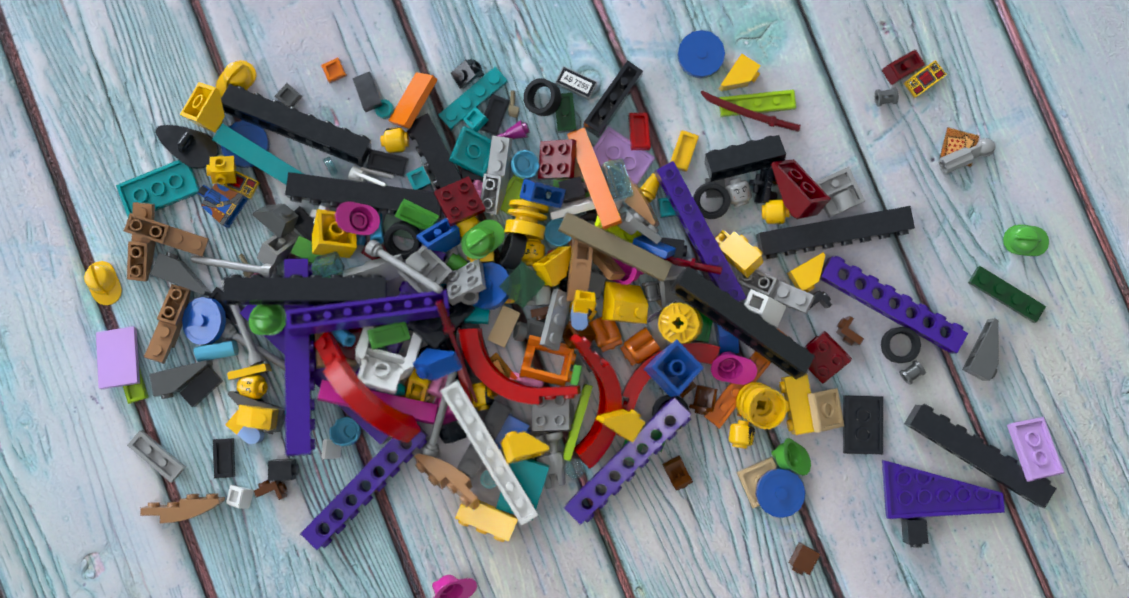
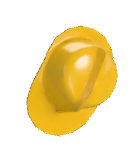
M243 60L228 64L216 82V88L219 89L220 97L222 98L229 84L241 86L247 91L256 80V70L251 63Z
M98 261L89 266L85 272L84 280L95 301L102 305H112L117 302L121 296L122 288L113 266L105 261Z

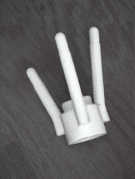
M357 166L351 168L348 179L351 181L365 183L368 180L383 187L386 186V183L368 176V173L394 178L392 174L365 167L359 168Z

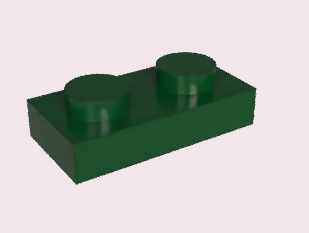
M573 92L561 93V103L555 111L558 133L573 132L577 130Z

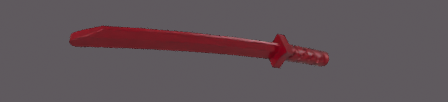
M705 91L700 92L706 101L745 117L766 123L768 126L783 127L796 132L800 130V124L779 120L776 116L770 117L754 112Z
M675 257L664 259L673 265L681 267L689 266L698 271L719 275L722 273V267L697 263L696 258H692L691 261Z
M443 300L437 301L435 304L443 320L444 333H449L456 354L463 366L462 370L474 402L477 403L478 400L453 334L455 325L449 319Z

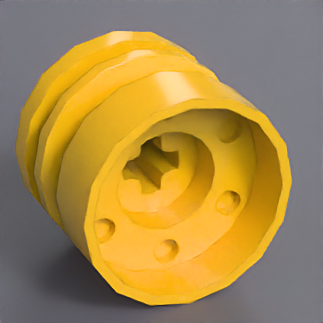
M525 199L510 200L509 206L515 209H509L508 214L514 216L515 219L506 220L504 233L507 235L510 232L525 235L527 239L544 240L546 227L538 224V221L547 220V216L540 213H548L549 207Z
M674 303L664 308L661 312L658 326L662 336L669 342L678 340L681 344H687L696 340L702 333L703 320L699 311L694 307L683 303ZM679 318L680 321L684 322V325H681L680 329L679 326L675 325V322H678Z
M751 382L745 385L739 391L736 398L738 413L745 420L761 429H772L778 426L784 420L787 413V403L784 396L761 382Z

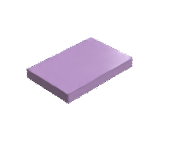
M609 126L593 148L602 169L605 170V164L609 159L615 163L621 162L623 170L636 185L655 159L654 156L645 150L631 151L630 140Z
M132 326L96 332L99 389L139 384L137 328Z
M1044 417L1007 425L1027 482L1064 474Z

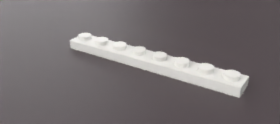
M458 380L440 390L521 526L538 516V513Z

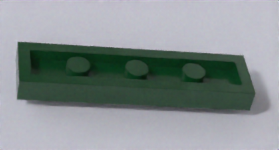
M981 266L976 268L968 281L972 286L1033 323H1037L1046 308L1039 301Z

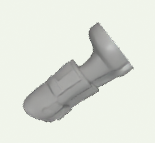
M562 431L546 433L550 455L545 453L535 458V461L550 465L544 483L546 489L552 488L550 475L556 473L559 486L565 485V460L563 459V452L558 451V441L563 437ZM543 434L533 436L539 441L545 442Z

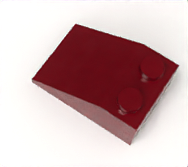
M794 159L777 161L771 164L784 205L792 217L802 219L816 216L831 200Z

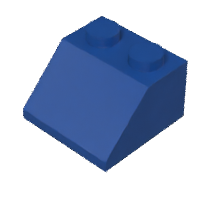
M675 340L657 354L644 370L670 397L679 396L704 367L678 340Z

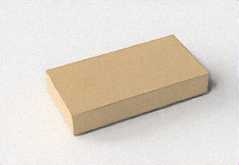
M503 305L487 340L505 348L521 313Z

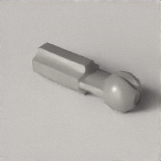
M989 138L979 140L976 146L972 148H962L941 157L938 161L940 169L943 173L948 174L973 163L974 158L990 156L995 151V143Z

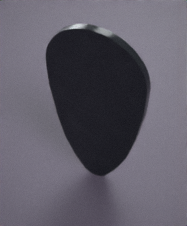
M161 125L155 130L161 144L175 158L188 167L195 169L205 168L206 165H210V157L218 156L217 143L212 140L211 136L200 131L177 125Z

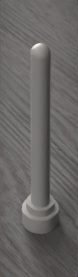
M371 240L366 245L365 252L370 256H379L434 292H442L440 285L384 251L381 244L376 240Z
M195 255L190 258L192 263L258 273L263 277L277 274L275 264L266 263L265 265L257 266Z
M230 305L249 352L247 360L250 367L263 363L265 361L263 354L256 350L245 320L240 314L239 306Z
M227 323L221 337L226 340L233 339L246 347L242 335L237 333L233 325ZM254 343L256 350L262 353L265 359L285 370L284 360Z
M456 372L448 375L445 387L455 381ZM443 395L430 441L424 445L422 451L423 455L435 458L439 452L437 441L448 406Z

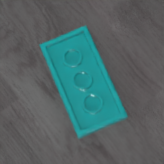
M177 160L116 185L126 214L129 217V214L133 212V202L155 204V211L197 195L200 186L193 168Z

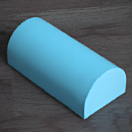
M235 340L202 345L193 349L198 362L236 356L239 352L238 342Z

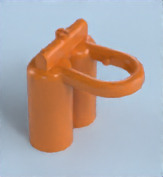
M602 317L589 322L596 334L594 338L598 348H601L602 352L609 349L613 350L616 346L623 344L621 340L622 335L615 321L602 320Z
M645 327L627 339L620 349L625 355L624 358L628 359L630 365L633 366L636 363H642L660 350V347Z

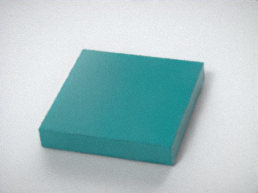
M463 126L449 161L480 177H484L488 169L491 139Z

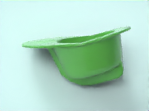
M484 220L467 231L462 238L461 248L464 254L472 259H481L487 256L503 243L505 237L504 229L501 224L494 220Z
M1014 225L1004 233L1003 242L1006 249L1013 254L1040 256L1048 249L1049 237L1042 228L1029 225Z
M257 305L250 313V330L257 335L278 334L286 325V312L280 305Z
M787 438L784 443L778 445L776 450L771 452L780 468L792 470L802 476L810 472L811 460L808 452L791 438Z

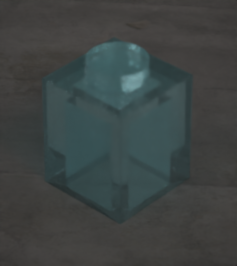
M337 251L317 256L311 267L313 275H322L323 277L342 275L345 268Z

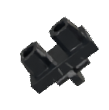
M761 169L760 174H756L755 180H749V185L753 186V193H756L754 203L757 204L766 203L769 200H777L778 196L777 192L771 191L772 185H778L773 169Z

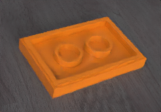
M416 72L388 121L394 125L408 129L411 128L435 86L437 78L433 75Z

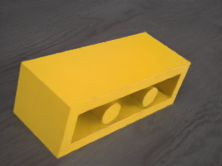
M806 374L798 379H794L791 376L781 377L779 388L780 392L784 393L787 403L789 420H786L788 431H791L793 435L814 432L808 394L811 393L808 375Z
M478 500L479 506L475 510L470 506L465 507L461 503L455 516L459 524L469 527V525L474 526L479 533L486 535L488 532L494 535L493 538L500 542L505 540L509 542L518 521L515 515L498 510L496 507L481 500Z

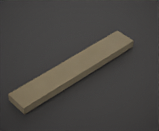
M568 212L565 214L558 231L662 282L665 281L672 266V263Z

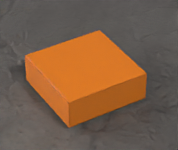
M339 58L321 65L329 83L347 76Z

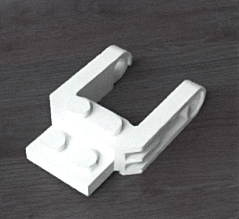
M377 326L364 327L355 351V360L360 367L358 378L368 388L395 394L399 380L412 374L414 370L413 362L418 358L423 340L413 333L407 355L404 358L401 355L383 350L370 349L367 331Z

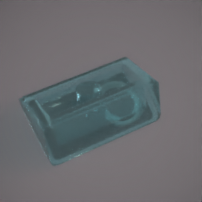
M623 158L604 162L602 171L614 202L633 196Z

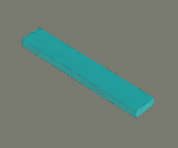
M223 123L212 139L285 185L288 172L303 174Z

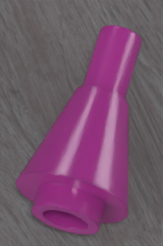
M520 120L504 133L496 136L512 139L528 138L530 130L527 123H523Z

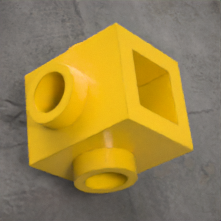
M234 156L210 157V165H206L207 176H211L212 184L236 183Z

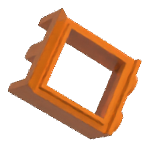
M530 335L519 378L527 377L558 386H565L566 382L571 381L573 373L569 369L570 365H574L577 354L573 353L574 349H569L567 344L560 343L559 351H554L539 345L541 337ZM535 349L563 356L564 361L561 374L557 375L530 368Z

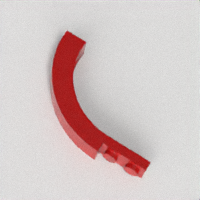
M482 328L458 329L462 351L470 368L483 384L500 396L519 403L541 404L543 403L542 396H544V400L556 399V396L564 395V399L576 398L575 395L581 393L580 385L532 387L511 380L500 372L491 361L484 345Z
M324 332L316 340L314 345L326 366L323 370L324 374L341 398L360 417L384 434L409 443L421 431L413 415L403 413L382 401L358 378L346 360L332 332Z
M575 334L570 340L587 362L597 380L599 388L597 416L621 410V388L611 364L603 358L601 359L595 351H591L590 347L592 345L585 337L581 338ZM595 419L590 431L574 448V451L581 461L591 469L606 453L616 432Z
M704 343L682 344L698 362L712 365L713 361L717 358L720 349L719 346ZM661 351L645 360L631 375L622 392V396L628 398V401L623 402L622 409L629 412L631 409L634 410L640 392L651 379L644 368Z

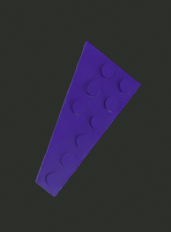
M882 460L887 519L1005 513L1002 492Z

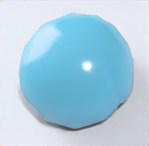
M528 150L518 151L512 157L510 163L512 172L521 179L534 177L540 167L537 156Z
M563 218L550 220L545 225V239L553 246L561 247L572 240V237L558 231Z
M351 417L337 419L335 424L329 429L330 439L336 445L350 446L359 439L361 426Z

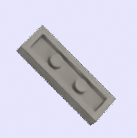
M553 289L539 344L554 351H559L570 307V302L566 301L567 293L560 289Z
M139 430L127 445L169 482H174L186 468L185 465L143 430Z

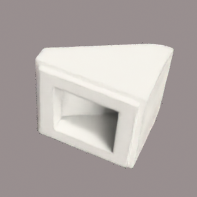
M330 438L324 439L321 458H340L341 446L334 444Z
M230 485L226 504L239 509L250 508L254 491L249 488Z

